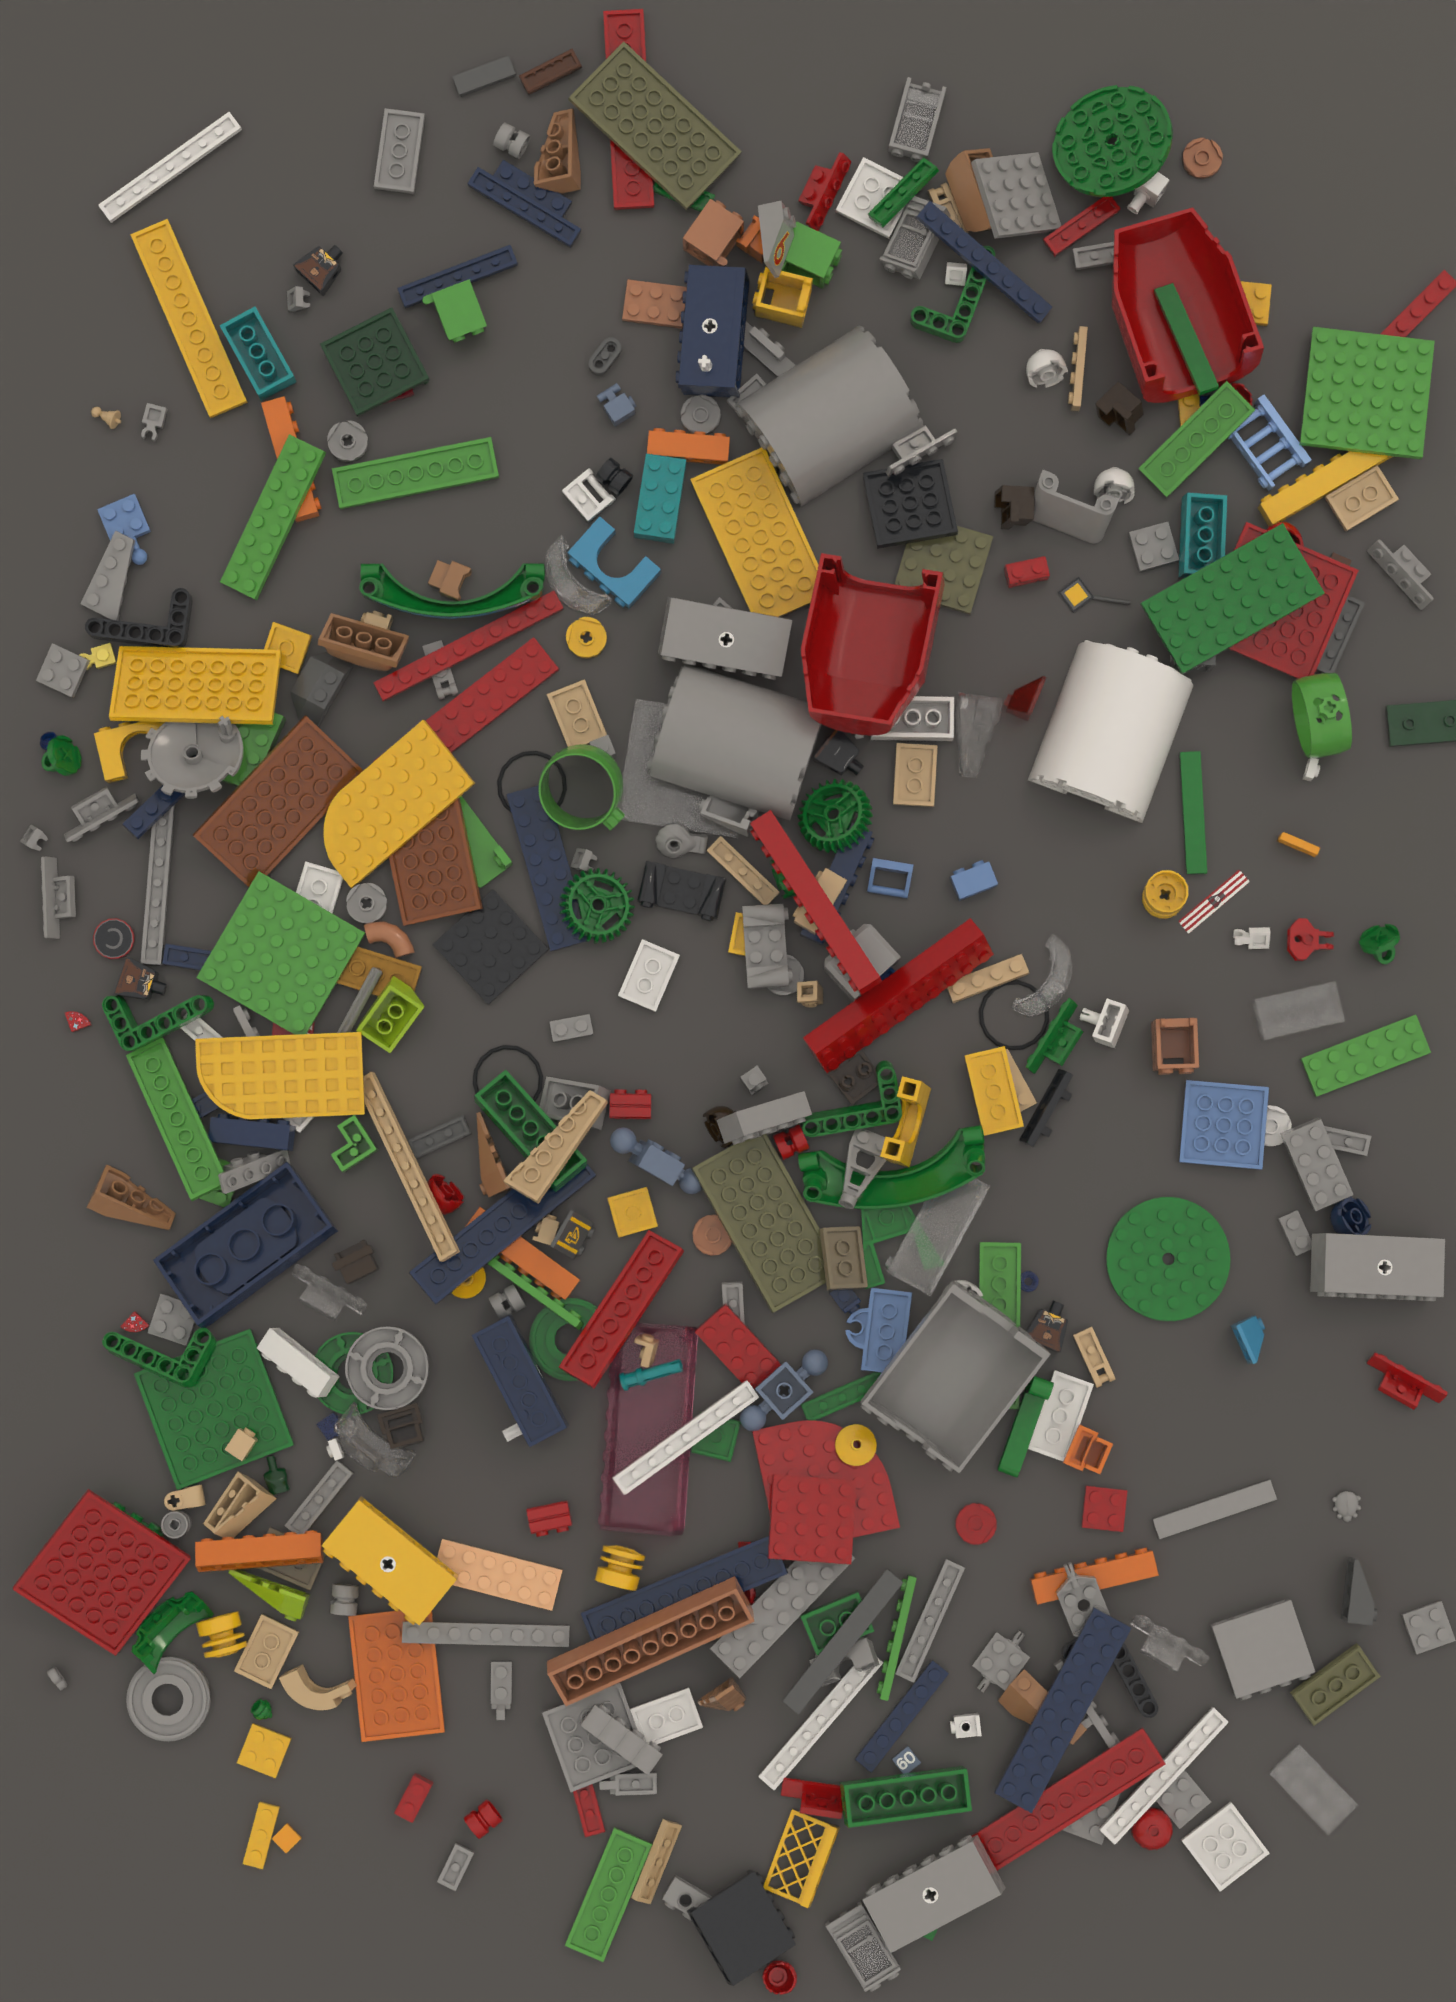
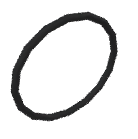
M539 751L522 752L511 757L501 768L497 780L498 796L503 806L509 812H511V809L502 794L501 785L505 770L514 760L523 756L538 755L550 760L552 758L550 755ZM555 761L553 764L557 766L562 776L563 791L557 803L560 806L567 791L566 775L561 765Z
M1019 980L1010 981L990 989L983 997L979 1009L980 1025L985 1036L996 1046H1005V1049L1022 1050L1035 1044L1044 1035L1049 1022L1048 1005L1042 993L1033 985ZM1019 984L1030 988L1039 996L1044 1006L1045 1021L1041 1032L1034 1040L1021 1046H1008L998 1042L988 1033L984 1024L983 1010L987 999L995 990L1005 985Z
M503 1045L489 1050L479 1059L473 1074L475 1094L479 1092L477 1086L478 1070L488 1056L503 1049L517 1050L527 1055L535 1064L539 1075L538 1089L533 1097V1100L536 1102L542 1091L543 1074L538 1061L530 1052L518 1046Z

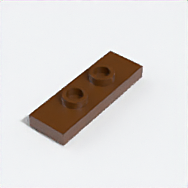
M572 48L519 75V78L528 95L581 69L582 65Z

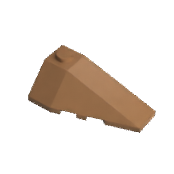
M572 108L554 112L547 130V140L540 150L542 154L539 162L536 161L534 167L535 187L561 194L581 190V170L574 110Z
M478 1112L476 1114L482 1183L479 1185L483 1195H488L491 1198L513 1188L504 1183L507 1173L481 1112Z
M106 1165L86 1208L106 1217L169 1230L176 1213L157 1198H151L145 1193L146 1189L141 1185L137 1187L130 1181L131 1177L126 1173Z
M1024 1669L1008 1686L998 1702L1014 1717L1031 1724L1048 1691ZM1081 1723L1070 1741L1072 1745L1087 1731Z

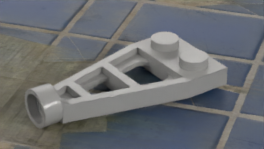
M864 1128L854 1131L848 1145L843 1190L839 1200L841 1206L854 1209L857 1199L887 1160L880 1157L885 1137ZM859 1151L875 1157V1161L870 1168L866 1169L857 1165L856 1158ZM853 1171L865 1175V1179L860 1186L850 1182Z

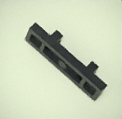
M1058 1069L1019 1141L1034 1147L1040 1134L1047 1137L1050 1136L1052 1130L1045 1125L1060 1098L1067 1101L1070 1100L1072 1094L1065 1089L1073 1077L1071 1073Z

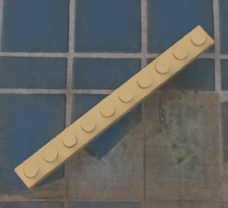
M370 1072L363 1076L365 1105L439 1261L444 1262L459 1253L460 1250L375 1072Z

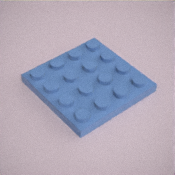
M1186 1080L1179 1162L1262 1170L1269 1087Z

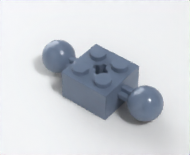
M621 1127L611 1134L610 1144L614 1151L620 1154L632 1153L628 1160L629 1162L671 1186L674 1185L676 1180H679L680 1188L687 1194H696L702 1190L691 1168L683 1169L685 1164L680 1162L681 1157L666 1149L663 1152V1146L649 1139L647 1142L643 1140L637 1142L636 1135L629 1128Z
M817 1349L806 1352L802 1358V1366L796 1372L786 1361L755 1388L764 1400L758 1406L749 1405L742 1410L740 1414L741 1425L748 1431L760 1430L766 1423V1415L772 1409L782 1420L785 1419L814 1393L804 1380L810 1375L818 1376L826 1371L828 1358L825 1353ZM781 1385L784 1387L789 1386V1394L787 1396L779 1394V1387Z

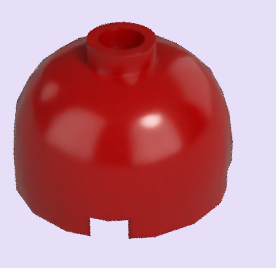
M434 1174L427 1183L442 1215L455 1212L464 1202L462 1201L464 1199L463 1194L453 1182L448 1184L443 1181L446 1177Z
M1150 1807L1131 1827V1834L1135 1842L1142 1848L1158 1850L1165 1847L1170 1841L1173 1834V1826L1169 1816L1164 1811L1156 1807Z

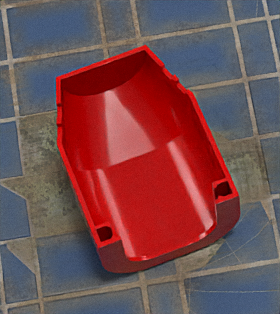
M1193 207L1114 230L1112 308L1143 398L1151 403H1165L1198 394L1155 297L1154 289L1174 283L1219 388L1226 381L1231 384L1251 373L1259 365L1264 350L1233 258L1228 251L1222 248L1218 238H1214L1210 233L1208 226Z
M821 553L801 645L808 711L812 719L826 727L858 735H882L888 733L925 683L945 586L943 572L922 569V585H894L852 576L844 570L841 556Z

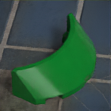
M186 1592L183 1597L178 1599L172 1597L156 1607L142 1622L136 1633L138 1639L136 1644L132 1646L131 1652L155 1674L159 1661L172 1640L190 1625L212 1617L214 1613L193 1592Z

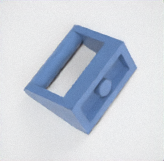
M873 858L867 892L908 898L913 864ZM875 869L907 874L905 890L873 885Z

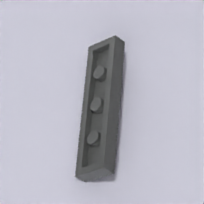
M1348 595L1316 669L1317 672L1334 673L1365 605L1364 602Z

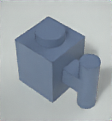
M617 383L596 396L600 403L608 399L609 402L603 405L604 411L615 427L635 415L634 408L636 407L631 396L627 397L625 393H622L616 397L615 393L621 390Z

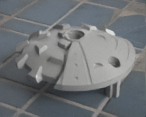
M223 716L219 718L220 721L218 723L165 722L157 730L151 728L145 737L150 739L148 750H141V761H148L150 770L145 772L148 780L152 782L156 779L163 785L161 791L171 796L173 791L185 793L187 799L197 798V792L208 789L213 793L217 792L222 788L220 782L228 774L231 776L236 775L243 760L244 747L238 728L235 724H231L229 717L224 718Z

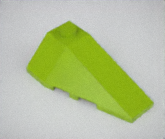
M239 1569L229 1570L228 1573L277 1611L285 1614L284 1618L291 1621L303 1618L311 1594Z

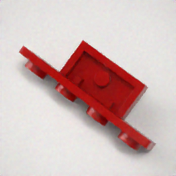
M839 152L831 169L815 165L798 200L801 205L812 207L806 224L816 231H819L824 223L827 212L832 206L841 183L850 168L851 161L842 152Z
M1374 1353L1367 1361L1368 1365L1384 1373L1378 1390L1413 1410L1418 1406L1422 1394L1437 1403H1440L1448 1394L1439 1385L1430 1383L1421 1375L1410 1372L1403 1365L1392 1362L1382 1354Z
M792 1778L783 1779L781 1796L801 1799L800 1813L836 1819L842 1818L843 1808L839 1785Z

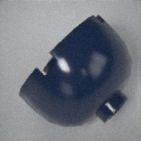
M1350 1196L1339 1201L1333 1207L1330 1220L1337 1234L1365 1235L1371 1229V1224H1369L1368 1218H1371V1214L1361 1199H1354Z

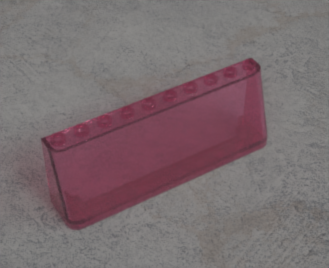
M637 1323L612 1361V1367L609 1369L611 1384L607 1392L609 1408L606 1411V1420L608 1421V1427L604 1434L606 1441V1450L603 1452L605 1469L601 1476L603 1491L600 1494L602 1511L598 1518L600 1530L664 1536L683 1534L690 1448L626 1495H623L612 1477L692 1420L698 1335L695 1333L696 1327ZM640 1334H651L654 1336V1339L659 1340L654 1363L649 1368L677 1359L681 1360L683 1372L648 1381L645 1386L637 1385L630 1387L627 1391H624L621 1386L620 1373H630L636 1371V1368L646 1369V1367L640 1366L642 1359L639 1356L643 1345L634 1343L635 1338Z

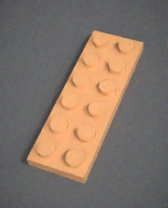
M442 1539L437 1558L458 1574L457 1580L453 1584L454 1586L550 1611L553 1610L562 1569Z

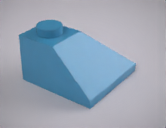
M1253 1315L1230 1325L1248 1364H1255L1258 1361L1264 1338L1263 1330L1265 1329L1261 1318L1257 1319Z

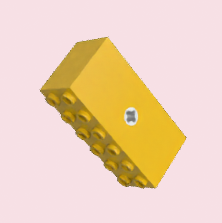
M362 1496L322 1544L323 1552L332 1559L336 1557L340 1561L339 1565L347 1572L352 1570L357 1574L355 1578L363 1585L368 1583L373 1588L372 1592L379 1598L384 1596L389 1601L388 1605L397 1612L400 1609L405 1614L404 1618L412 1625L417 1623L420 1626L458 1577L457 1573ZM392 1559V1564L387 1566L385 1564L386 1560Z

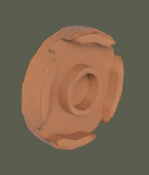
M1197 138L1187 144L1182 154V163L1189 175L1205 179L1212 177L1218 172L1222 164L1223 154L1215 141Z
M707 1215L699 1219L694 1226L692 1232L693 1242L702 1253L710 1256L720 1255L731 1246L732 1241L717 1215Z

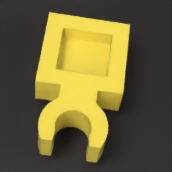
M111 643L91 648V655L80 654V656L90 660L86 670L90 669L93 664L96 665L97 669L117 664Z

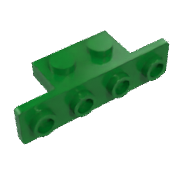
M1068 998L1061 1005L1057 1017L1050 1022L1048 1031L1039 1040L1035 1052L1028 1057L1026 1068L1031 1073L1035 1074L1045 1057L1063 1066L1083 1034L1080 1028L1068 1022L1078 1006L1072 999Z

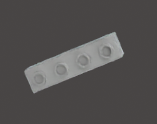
M675 1874L663 1894L662 1900L665 1901L664 1904L672 1910L676 1908L683 1912L682 1915L692 1921L687 1910L693 1906L698 1907L712 1898V1896ZM687 1894L692 1898V1901L689 1904H683L680 1901V1897Z

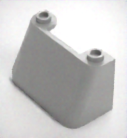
M1042 470L1034 491L1033 521L1092 544L1099 543L1106 533L1119 499L1110 495H1102L1096 501L1095 506L1088 505L1056 492L1059 485L1057 476Z
M714 796L707 797L706 800L703 799L699 807L701 816L747 837L751 835L752 827L750 823L757 819L760 812Z

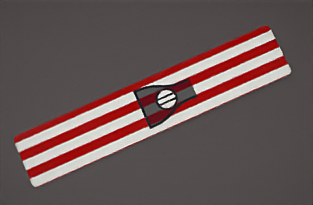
M1238 870L1180 919V925L1187 933L1192 932L1245 887L1249 880Z

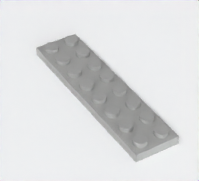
M794 1561L787 1568L788 1574L777 1578L751 1605L755 1622L721 1636L709 1649L740 1679L849 1565Z

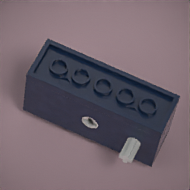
M689 265V269L685 271L684 275L687 291H683L685 311L681 312L683 331L679 333V343H682L681 351H678L677 355L680 371H676V383H678V388L681 389L683 395L735 396L740 398L738 390L741 387L750 278L746 268Z
M512 1315L472 1335L517 1422L502 1431L507 1442L523 1434L528 1446L531 1447L569 1426Z

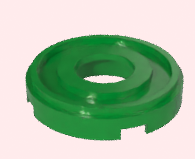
M578 1298L560 1299L565 1304L563 1307L565 1310L570 1312L572 1309L581 1316L580 1321L584 1324L581 1328L584 1329L597 1307L588 1301ZM544 1307L534 1319L530 1330L529 1345L532 1356L537 1365L548 1375L559 1380L577 1381L576 1378L560 1370L559 1366L566 1354L560 1352L555 1344L557 1331L561 1326L569 1323L547 1307Z
M347 1332L338 1334L328 1339L318 1349L315 1357L338 1375L339 1366L346 1360L351 1346L364 1333ZM389 1352L377 1356L372 1367L376 1379L385 1384H391L394 1381V1365ZM339 1379L327 1397H318L327 1408L343 1415H360L375 1409L362 1403L353 1394L351 1389L341 1384Z

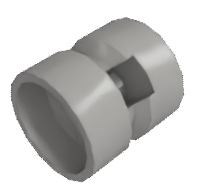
M504 122L496 134L493 146L502 151L508 150V154L520 159L529 144L531 136L521 130L517 132L514 126Z
M515 1284L506 1287L502 1294L498 1292L489 1297V1301L500 1320L511 1316L512 1311L518 1312L527 1307ZM507 1299L509 1305L504 1306L503 1301Z
M183 1510L167 1513L161 1521L163 1533L172 1539L186 1535L192 1526L190 1515Z
M333 1583L331 1595L334 1597V1600L330 1603V1614L356 1616L358 1604L355 1602V1599L359 1596V1585Z

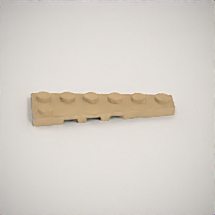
M589 1090L570 1110L569 1114L564 1116L558 1123L559 1125L544 1137L545 1140L530 1152L527 1159L523 1163L521 1162L505 1178L504 1183L539 1204L606 1107L608 1101Z

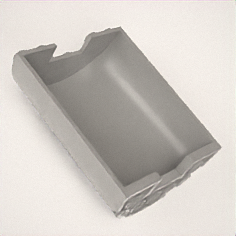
M862 326L852 329L735 404L736 408L734 409L740 419L744 417L747 422L746 428L750 435H755L756 438H759L758 442L762 449L768 450L771 463L774 467L778 466L780 469V482L784 487L788 486L791 491L789 495L795 504H799L800 507L890 451L892 444L924 427L923 420L917 417L919 416L918 413H920L917 404L913 399H909L910 390L884 349L876 347V340L869 331L863 332L864 328Z
M685 664L684 667L681 666L679 675L676 676L674 685L671 686L668 703L665 704L663 709L662 729L657 731L653 748L655 750L654 757L650 756L647 768L650 769L649 776L764 813L771 810L774 816L790 821L822 725L809 715L807 701L690 664Z
M952 1280L861 1399L862 1405L860 1407L869 1414L873 1412L884 1425L887 1426L889 1423L898 1431L902 1429L911 1441L916 1442L918 1440L923 1444L921 1447L926 1450L928 1456L934 1460L938 1458L943 1461L942 1465L952 1472L954 1469L960 1473L1044 1364L1050 1353L1023 1328L1015 1326L1016 1324L992 1304L969 1289L967 1291L968 1289L965 1286Z

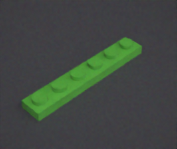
M496 1256L488 1263L490 1267L577 1330H580L584 1325L580 1321L581 1316L572 1309L570 1312L563 1308L565 1304L557 1298L551 1300L547 1297L548 1292L540 1286L537 1289L531 1285L532 1280L524 1274L518 1276L514 1273L516 1269L507 1262L504 1265L498 1261L499 1256Z
M907 1575V1579L903 1578L902 1580L903 1584L900 1591H904L903 1597L897 1601L896 1611L899 1614L897 1620L893 1619L891 1632H894L893 1640H888L886 1652L889 1653L888 1661L884 1660L881 1672L885 1674L883 1681H879L877 1693L880 1694L879 1698L882 1700H889L917 1579L916 1576Z

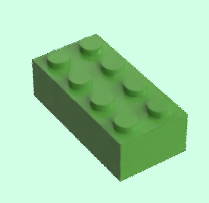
M274 712L273 725L235 724L243 741V760L236 775L231 776L228 774L222 780L223 782L238 787L275 748L286 722L284 716Z

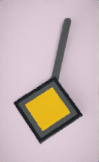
M1079 577L1058 592L1073 613L1092 599L1128 605L1131 603L1129 600L1094 596Z

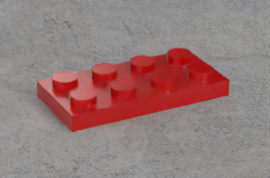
M726 1303L695 1330V1333L738 1380L741 1383L747 1380L753 1389L781 1365L776 1357Z

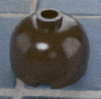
M716 1106L703 1114V1117L707 1118L704 1124L715 1142L720 1141L723 1143L721 1147L727 1148L733 1143L724 1144L717 1120L737 1111H733L726 1106Z

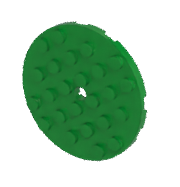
M1113 85L1092 91L1076 101L1070 107L1071 110L1064 118L1062 117L1055 130L1056 136L1052 144L1055 165L1062 178L1072 188L1091 196L1111 197L1135 190L1149 181L1160 170L1171 149L1173 128L1165 106L1156 96H1152L1139 87L1130 85L1129 87H1118ZM1117 138L1115 145L1108 144L1109 139Z
M1160 1197L1136 1205L1118 1221L1108 1241L1106 1268L1113 1289L1129 1308L1151 1319L1177 1321L1199 1314L1208 1308L1220 1295L1229 1275L1230 1249L1223 1229L1207 1210L1185 1199ZM1170 1253L1174 1257L1171 1265L1164 1264L1162 1260L1164 1254Z

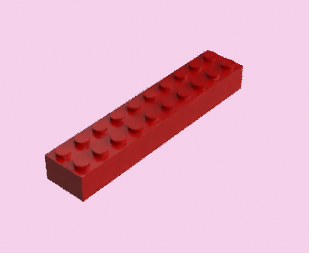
M971 918L888 976L880 984L867 991L804 1036V1041L824 1071L829 1073L838 1068L841 1063L848 1058H852L858 1051L870 1045L882 1034L887 1033L897 1023L904 1021L907 1016L919 1010L931 999L936 998L946 988L953 986L956 981L971 973L981 963L988 961L994 954L983 932Z

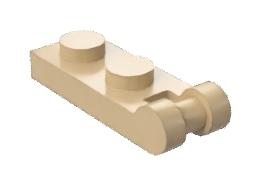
M943 183L937 189L927 190L930 200L933 203L945 206L951 215L950 219L965 232L969 233L964 228L948 184ZM944 194L946 198L939 200L938 197Z
M1089 1327L1074 1334L1075 1342L1096 1388L1101 1387L1104 1382L1116 1380L1093 1328ZM1104 1368L1105 1373L1098 1376L1096 1370Z

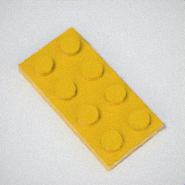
M1005 1046L965 1055V1062L984 1136L1024 1127Z

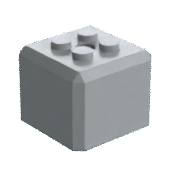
M863 924L856 931L854 929L850 931L879 976L889 967L893 968L899 962L900 955L871 924ZM829 955L824 961V972L852 1002L862 995L858 990L853 991L848 983L851 980L847 973L843 975L837 966L840 962L836 956L832 958Z

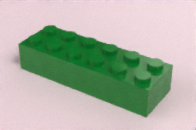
M506 1069L474 1095L475 1103L525 1159H527L535 1147L537 1148L545 1140L544 1137L557 1127ZM578 1149L574 1151L550 1186L555 1192L587 1167V1159Z
M963 1766L840 1782L844 1824L848 1828L972 1811L967 1768Z

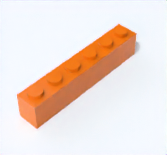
M285 396L261 403L277 459L289 434L297 438L296 433L299 432L297 421H292L291 414L294 413L291 401L287 402ZM314 480L295 518L296 523L320 516L318 510L322 508L319 498H314L313 490H316Z
M479 1207L467 1225L484 1213L485 1210ZM522 1237L501 1252L500 1258L509 1264L513 1261L519 1266L517 1268L519 1272L525 1276L528 1274L532 1275L535 1278L534 1283L543 1289L547 1286L552 1290L550 1294L558 1300L562 1298L566 1300L580 1282L579 1278Z
M314 1530L306 1531L305 1534L287 1532L280 1536L275 1534H265L263 1537L246 1535L241 1539L223 1537L222 1540L214 1541L213 1539L205 1538L201 1542H195V1566L198 1572L324 1563L323 1538L321 1533H317Z
M1147 1547L1136 1549L1135 1553L1127 1555V1552L1115 1554V1558L1109 1560L1106 1557L1094 1559L1095 1563L1087 1565L1086 1562L1074 1564V1571L1078 1575L1095 1576L1100 1590L1159 1576L1153 1551L1147 1550ZM1064 1567L1054 1569V1573L1046 1574V1571L1034 1574V1578H1030L1037 1605L1059 1600L1056 1591L1067 1579Z

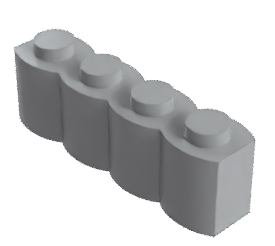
M594 1704L580 1726L645 1774L649 1775L663 1755L659 1752L661 1747L653 1741L648 1744L643 1740L644 1735L635 1728L633 1731L626 1728L625 1726L628 1723L619 1716L616 1719L609 1715L610 1710L604 1705L600 1704L598 1707Z

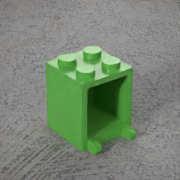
M796 222V228H793L794 237L781 271L813 278L812 284L823 289L825 283L829 285L833 277V266L837 267L841 260V242Z
M470 279L426 295L422 299L424 304L434 302L448 341L452 339L453 343L463 340L465 339L464 335L470 332L472 336L484 332L483 327L487 326Z

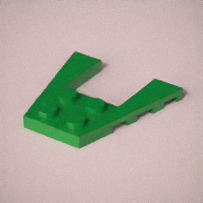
M909 1205L895 1208L861 1209L863 1252L868 1287L865 1289L885 1284L874 1243L913 1232L925 1271L945 1265Z

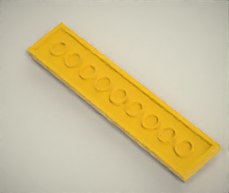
M168 219L130 234L209 417L213 418L248 403Z

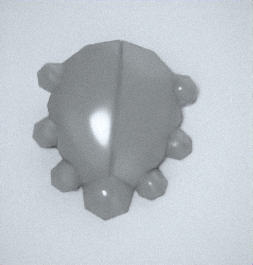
M1348 1491L1333 1497L1332 1501L1335 1502L1333 1511L1338 1512L1337 1518L1341 1519L1343 1517L1345 1522L1351 1521L1352 1517L1356 1518L1358 1516L1356 1511L1361 1510V1506L1358 1505L1361 1497Z

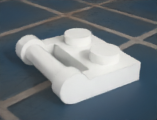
M590 468L562 490V493L587 522H590L616 500L593 476L594 473ZM587 480L602 497L603 501L601 503L583 485L584 481Z

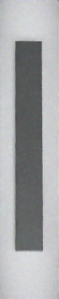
M886 1569L782 1702L799 1715L903 1584V1581Z

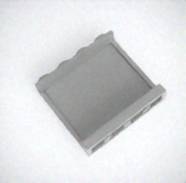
M1290 1599L1210 1624L1234 1692L1233 1696L1236 1699L1245 1700L1251 1698L1252 1693L1258 1691L1260 1694L1271 1691L1273 1686L1279 1685L1284 1687L1292 1684L1291 1680L1297 1678L1305 1680L1310 1678L1312 1673H1315Z

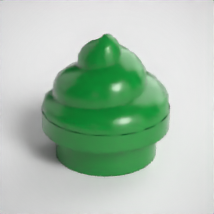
M258 1699L251 1707V1713L255 1719L272 1718V1708L267 1700Z

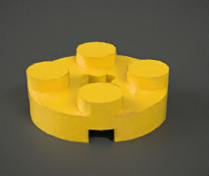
M582 617L568 627L566 642L569 650L574 655L580 658L597 657L605 648L607 634L598 620L592 617ZM588 632L592 640L584 643L581 635H585Z

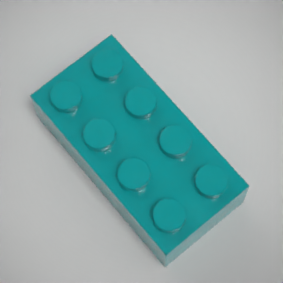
M255 306L219 325L261 401L297 382Z
M646 454L634 527V538L675 543L687 465L686 459Z
M1186 493L1182 497L1179 578H1186L1225 556L1227 495Z

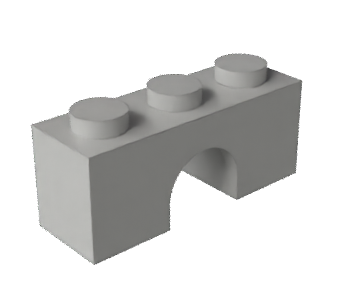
M860 1637L823 1683L822 1687L842 1680L839 1668L845 1660H852L855 1669L859 1672L880 1665L872 1641ZM816 1655L814 1659L809 1660L810 1664L816 1659Z

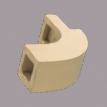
M303 1664L285 1672L279 1677L285 1691L294 1701L313 1710H329L337 1707L342 1702V1699L352 1694L351 1691L357 1686L353 1678L330 1688L318 1686L310 1679Z

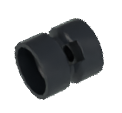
M609 458L599 469L595 478L603 485L608 484V489L619 496L630 484L634 475L625 468L620 469V464L613 458Z

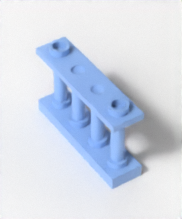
M1262 395L1255 402L1256 411L1227 439L1233 441L1257 474L1259 484L1264 489L1267 488L1268 491H1271L1275 486L1274 479L1294 465H1300L1301 468H1304L1312 459L1304 448L1299 445V441L1267 397ZM1264 416L1268 421L1267 426L1243 441L1237 431L1257 417ZM1271 432H1276L1280 438L1279 442L1255 458L1249 448ZM1282 449H1288L1292 454L1291 458L1267 474L1261 464Z

